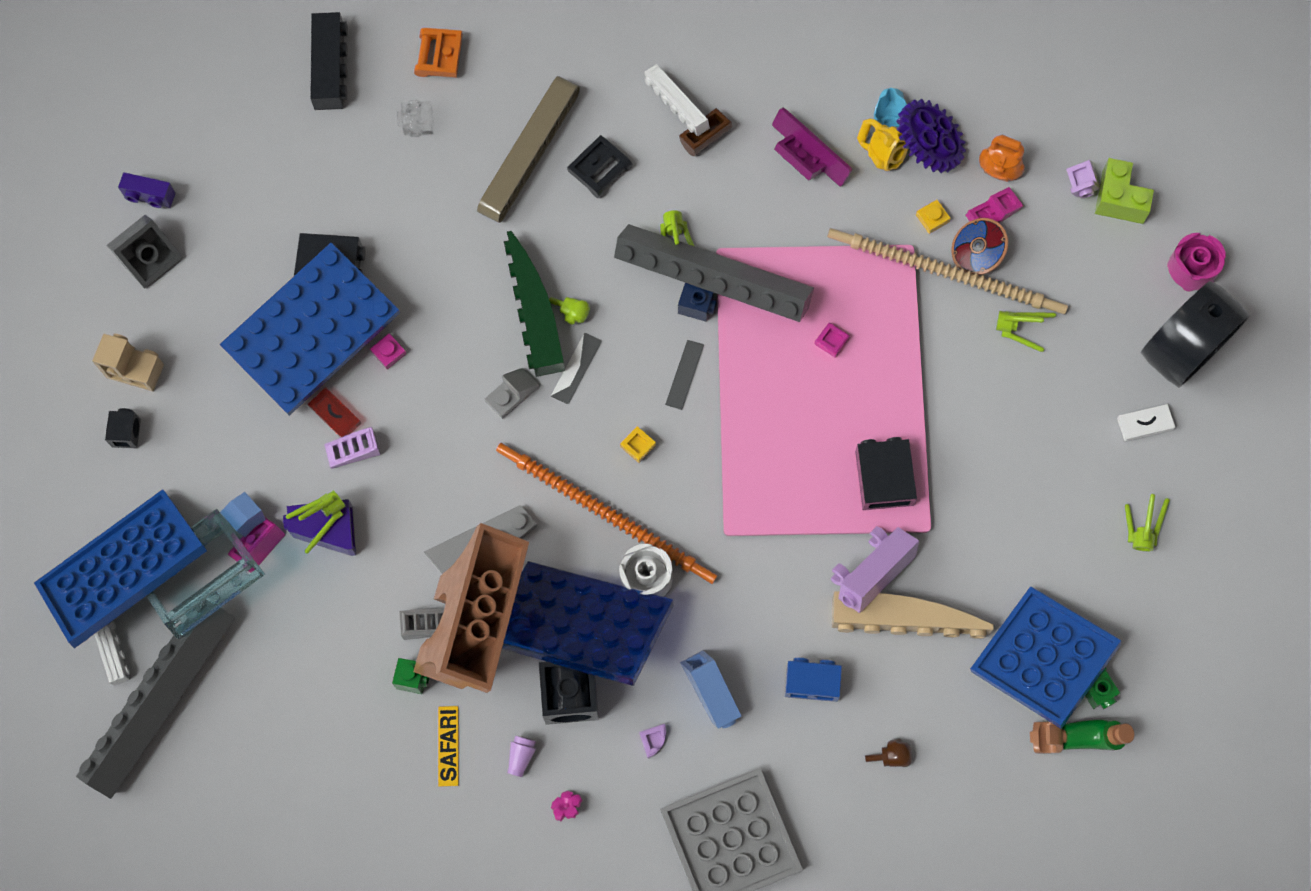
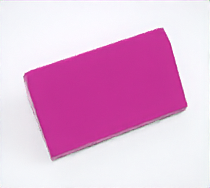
M266 517L265 521L257 525L246 537L243 536L228 552L231 558L250 573L255 571L285 536V533Z

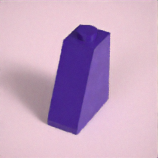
M345 499L342 501L346 507L340 510L343 516L334 522L316 545L346 555L356 556L353 506L349 499ZM306 504L287 506V514ZM319 510L302 521L298 517L303 513L290 519L283 515L284 529L288 530L293 538L310 543L332 515L330 514L326 517Z

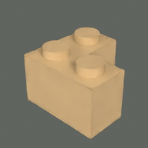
M103 333L92 360L106 378L152 392L164 366L156 352L144 349L143 352L135 350V347L128 342V338L116 333L113 336Z

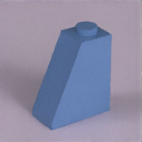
M701 651L680 662L711 722L718 729L734 725L736 719L741 717V714L715 660L705 651Z

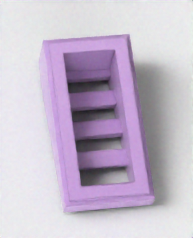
M372 427L359 430L324 444L331 469L380 455L375 432ZM367 439L368 448H364L363 440ZM358 442L360 450L355 452L353 443ZM348 445L350 455H345L343 446ZM334 448L339 449L341 458L337 460L335 458L333 450Z

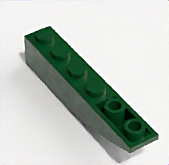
M507 231L508 240L504 241L506 256H512L513 263H509L508 266L511 278L516 277L517 285L513 286L515 301H521L522 308L517 309L520 324L525 323L526 331L522 332L524 346H530L531 354L526 355L529 370L534 369L536 377L564 372L565 365L548 294L527 252L514 233Z

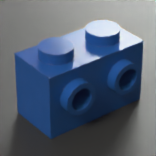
M793 658V661H788L785 697L838 702L840 698L842 666L836 665V662L831 660H820L819 664L809 663V659Z

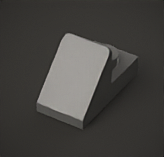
M523 368L504 374L502 376L503 383L485 398V402L502 419L539 387V384Z

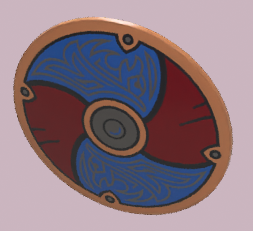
M989 218L974 219L962 226L955 235L951 248L953 261L960 270L964 268V272L970 270L973 275L975 273H978V275L989 273L997 268L1005 258L1008 250V236L1003 226L997 221Z

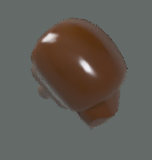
M900 738L890 740L887 747H882V754L865 755L866 762L883 761L884 767H908L913 759L910 745L903 742Z

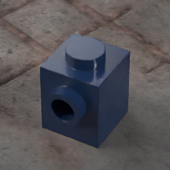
M685 283L678 302V314L706 322L708 315H713L716 308L717 300L713 299L714 292Z

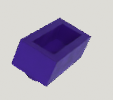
M123 172L118 185L126 200L133 203H138L139 201L146 202L155 208H161L162 206L171 208L176 195L169 182Z

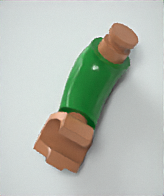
M1103 719L1065 723L1062 729L1051 722H1034L1033 730L1030 732V743H1033L1034 752L1039 754L1061 753L1063 749L1114 751L1122 749L1125 744L1131 743L1134 739V730L1129 724H1121L1115 720Z

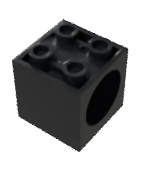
M593 658L539 662L542 716L546 725L599 720Z

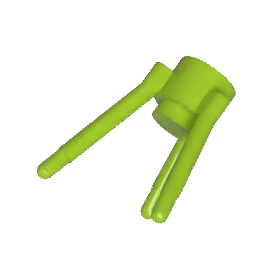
M677 210L664 213V223L660 224L661 235L666 237V233H668V235L674 237V242L678 245L679 235L683 231L687 243L694 246L688 231L687 221H683L682 213Z
M999 311L996 330L1002 331L1001 337L1010 338L1032 349L1043 352V347L1011 333V330L1017 331L1018 321L1043 323L1044 318H1054L1056 314L1047 312Z
M334 490L286 515V518L290 519L303 513L298 517L300 521L319 510L326 517L330 514L332 515L305 549L306 554L316 546L334 522L343 516L340 510L346 506Z
M1155 494L1150 495L1145 527H1138L1137 532H1134L1130 505L1125 504L1129 533L1128 543H1133L1132 548L1134 550L1150 552L1154 550V546H1157V539L1170 501L1169 498L1164 500L1154 531L1151 529Z

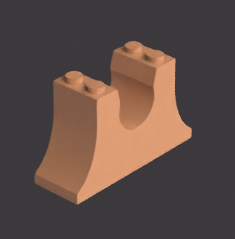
M483 523L477 525L460 557L439 578L434 600L444 603L445 609L434 634L429 639H426L420 647L413 672L459 689L469 686L485 693L491 691L529 545L528 541Z

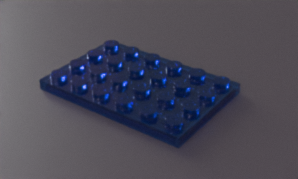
M528 561L521 572L502 649L634 686L674 607L673 599L654 594H639L643 591L632 588L629 590L624 586Z

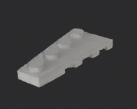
M521 505L483 523L521 539L537 527V523ZM476 527L424 551L425 555L443 574L460 557Z

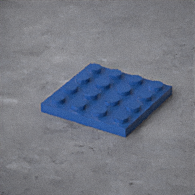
M1030 586L970 670L976 676L1062 729L1121 646V640Z

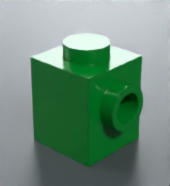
M398 658L392 681L393 686L397 690L422 694L424 687H427L429 677L413 672L416 661Z

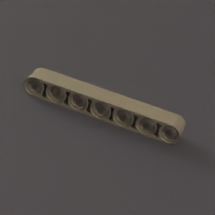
M560 76L553 80L479 201L478 213L498 223L503 221L575 103L580 92V86Z

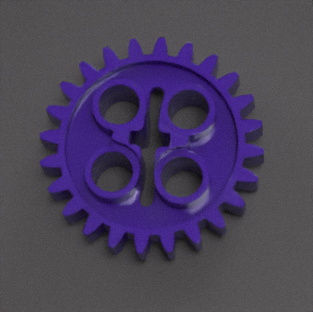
M915 99L898 113L900 118L896 122L900 126L897 128V131L902 133L899 139L906 142L903 146L904 148L911 150L909 156L915 155L917 157V164L922 161L925 169L930 166L932 172L938 170L942 174L944 171L948 173L957 167L961 160L965 158L963 153L966 152V149L962 146L966 142L960 139L963 133L957 131L958 124L952 123L953 116H946V109L940 111L939 105L935 104L932 106L930 100L925 103L923 99H920L918 102Z

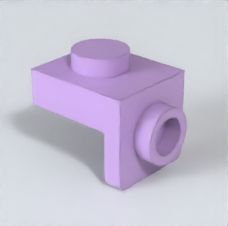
M1088 160L1066 169L1072 185L1071 193L1077 198L1090 197L1095 194L1094 191L1101 189L1092 161Z

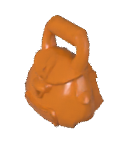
M1003 134L996 136L992 140L991 145L980 153V166L985 174L995 179L1006 182L1014 181L1023 175L1025 171L1023 164L1024 147L1020 141Z

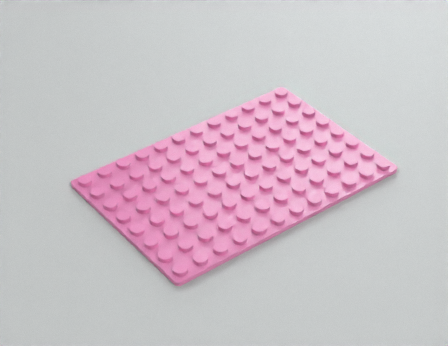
M912 245L889 246L890 248L896 246L897 250L902 248L903 252L909 250L911 255L914 254V247ZM850 246L719 248L716 251L718 255L814 287L809 309L800 322L717 294L724 534L726 536L870 534L876 526L882 528L886 533H892L897 527L907 533L929 532L931 529L915 266L910 267L908 263L903 265L902 261L896 263V259L890 261L889 257L883 259L881 254L876 256L875 252L869 254L868 250L863 252L862 248L856 250ZM829 322L850 335L849 340L835 358L814 344ZM892 437H901L902 440L909 439L917 495L915 505L862 510L855 454L857 444H861L862 441L874 439L876 442H883Z

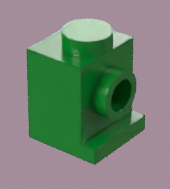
M1106 667L1085 695L1093 710L1099 706L1103 710L1117 702L1115 697L1120 694L1106 671ZM1098 684H1102L1106 692H1100Z

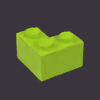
M1108 158L1102 171L1101 189L1098 192L1095 214L1144 224L1150 213L1154 190L1129 185L1133 167L1132 162Z

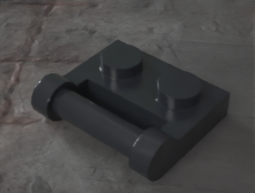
M600 135L567 167V170L588 188L596 198H600L604 194L603 190L624 170L628 171L633 164L628 157ZM613 159L618 162L598 183L592 180Z

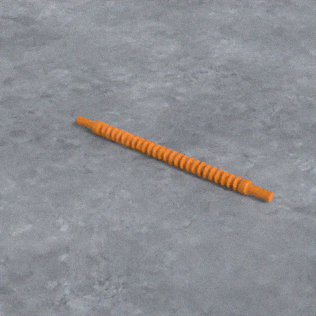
M503 443L498 445L496 451L516 463L517 468L520 470H527V474L533 473L534 478L539 477L540 482L546 481V486L551 484V488H557L558 493L564 492V497L570 496V500L575 499L576 504L582 503V508L588 507V511H594L595 516L601 515V520L606 518L607 523L612 522L613 527L619 526V531L625 530L626 535L632 534V539L638 538L639 543L643 541L644 544H651L659 549L661 548L668 554L671 562L674 560L676 566L680 564L681 569L687 573L691 571L711 584L715 582L718 575L696 563V559L691 555L685 556V552L680 553L679 548L673 549V545H667L666 540L660 541V536L654 537L653 532L649 534L647 528L642 530V526H636L635 521L629 522V517L623 518L622 513L618 515L616 509L611 511V507H605L604 502L599 503L598 498L592 499V495L589 494L587 496L585 490L581 492L579 491L580 487L574 488V484H568L567 479L561 480V475L556 477L555 472H549V468L543 469V464L537 465L536 460L532 462L530 456L526 454L521 455Z

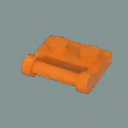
M436 28L420 29L421 45L418 64L415 65L414 74L419 77L430 75L457 78L463 38L462 31ZM435 39V54L433 65L427 64L430 42Z

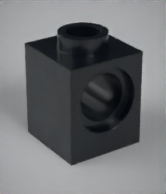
M119 408L118 411H109L105 441L112 448L137 449L141 419L131 409Z

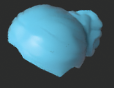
M895 88L884 89L875 106L874 119L882 125H887L888 127L896 126L898 128L900 126L896 122L900 118L898 113L907 105L903 92Z

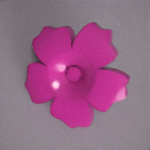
M569 791L562 792L561 798L557 797L551 805V809L554 810L555 819L562 822L565 816L567 819L576 818L579 814L576 808L580 807L583 801L581 796L574 795L573 792Z

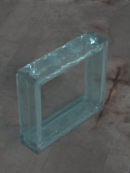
M215 509L191 528L204 546L224 532L242 559L170 612L166 610L155 591L147 595L148 600L164 625L177 639L266 575L218 509ZM253 567L255 570L248 574L247 571ZM181 621L182 624L176 627L175 624Z

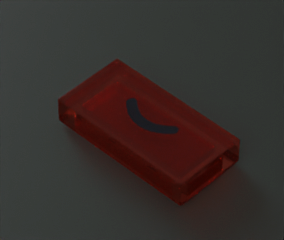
M326 387L307 404L340 438L351 434L361 424V421Z

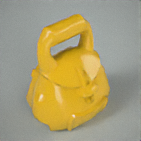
M871 118L863 120L857 140L862 148L868 151V156L877 168L884 171L897 169L903 163L908 148L903 147L906 142L899 139L902 133L897 131L896 126L888 127ZM871 126H873L875 128V132H873L870 144L866 143V139L869 134Z

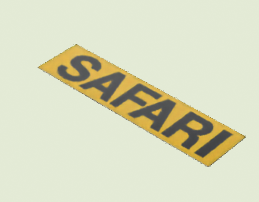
M458 706L438 707V787L458 786Z

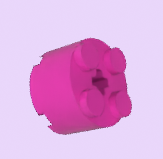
M1201 233L1186 235L1180 240L1167 263L1169 273L1172 279L1185 291L1199 290L1207 282H1214L1224 267L1225 249L1220 241L1211 235H1200Z

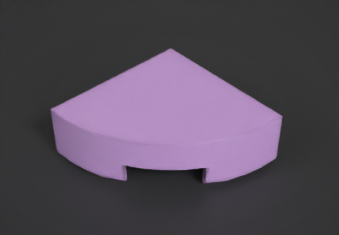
M665 724L639 732L648 759L656 755L664 745L666 739Z

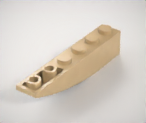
M834 591L832 597V628H838L839 632L849 633L854 632V629H864L865 633L877 634L880 633V630H889L894 635H905L907 631L917 632L919 636H932L933 633H944L945 637H959L960 634H970L971 638L981 639L986 638V635H990L993 631V624L978 617L939 603L914 597L879 593L860 613L845 606L838 599L839 591Z

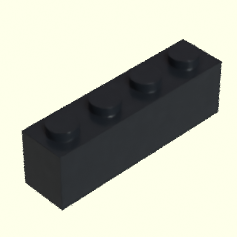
M340 12L311 13L310 99L314 110L343 109V100H347V86L344 85V78L348 77L347 65L344 64V57L348 56L347 43L344 42V36H348L347 21L342 20Z

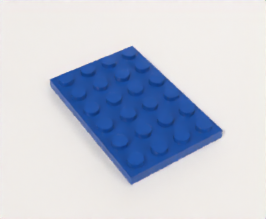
M330 243L222 341L220 346L290 416L400 314V310Z
M162 489L39 578L34 584L68 643L75 649L168 579L175 576L187 565L198 559L207 550L168 494Z

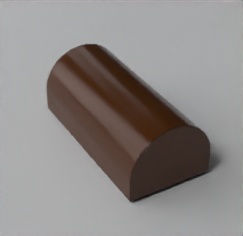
M717 108L705 116L708 119L710 129L699 136L694 132L691 133L689 129L679 135L681 144L691 156L697 155L732 128V122Z

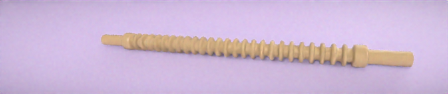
M830 228L827 235L828 238L851 245L850 247L858 250L862 248L863 252L868 250L869 254L875 252L876 256H879V254L883 255V259L889 257L890 261L896 259V263L902 261L903 265H906V263L910 264V267L914 265L917 270L919 268H923L924 272L930 270V274L936 272L937 276H940V274L944 278L948 276L951 281L957 279L958 283L963 281L964 285L970 283L971 287L976 285L978 290L984 288L985 292L991 290V294L995 292L998 293V296L1004 294L1005 298L1009 296L1012 301L1018 299L1019 303L1025 301V305L1030 303L1032 307L1037 309L1043 307L1065 315L1068 308L1066 304L1044 298V295L1036 292L1032 294L1031 290L1025 292V288L1019 290L1018 286L1013 288L1012 284L1006 286L1004 281L998 283V279L992 281L991 277L985 279L984 275L981 277L978 276V273L973 275L970 270L964 272V268L958 270L957 266H954V268H951L950 264L945 266L943 261L939 264L936 259L930 261V257L924 259L923 255L920 257L916 253L911 255L909 250L903 252L902 248L897 250L896 246L890 248L889 244L886 246L883 245V242L878 244L875 239L869 241V237L863 239V236L857 233L851 235Z

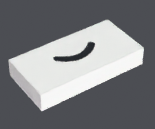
M1168 404L1117 417L1125 442L1175 429Z

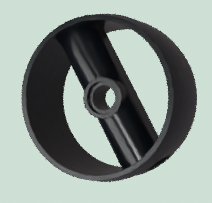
M1209 281L1167 320L1144 346L1141 354L1166 380L1180 388L1225 345L1247 321L1250 315L1226 290L1213 281Z

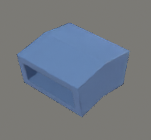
M246 492L231 500L220 512L231 526L244 537L257 525L266 520L262 510Z

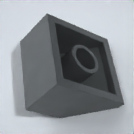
M147 215L142 216L106 245L144 289L183 258L156 223Z

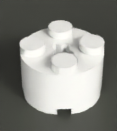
M639 544L626 552L619 568L621 584L626 594L639 603H650L664 597L671 589L673 579L672 563L668 554L661 548L659 549L651 544ZM647 570L650 576L645 577V575H642V571Z

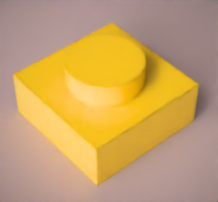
M937 199L916 212V217L929 234L948 224L951 219Z
M638 426L620 443V447L638 463L656 446V442Z

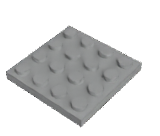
M761 768L660 809L692 891H755L803 871Z

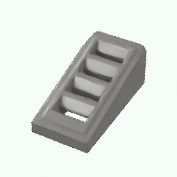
M445 608L399 611L401 637L403 640L431 637L440 623ZM435 616L436 629H431V617ZM420 618L425 619L424 630L420 629ZM409 619H414V630H410Z

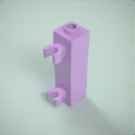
M876 526L870 532V535L873 537L868 542L876 549L852 573H849L848 569L839 563L832 569L834 575L831 577V581L840 586L838 599L845 606L860 613L916 557L919 540L899 527L888 536L882 528Z

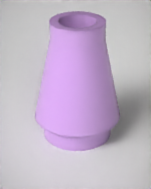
M515 735L514 741L510 743L507 773L523 777L524 771L536 750L534 748L536 741Z

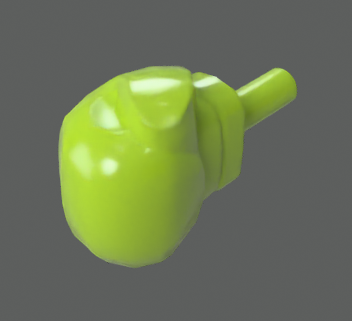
M553 297L549 299L550 303L561 307L560 313L565 315V321L571 325L574 323H584L589 315L590 305L587 301L566 297L564 301Z

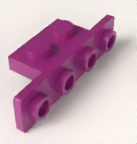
M784 107L779 109L772 126L785 138L777 142L774 150L808 181L824 172L838 186H843L851 174L852 168Z

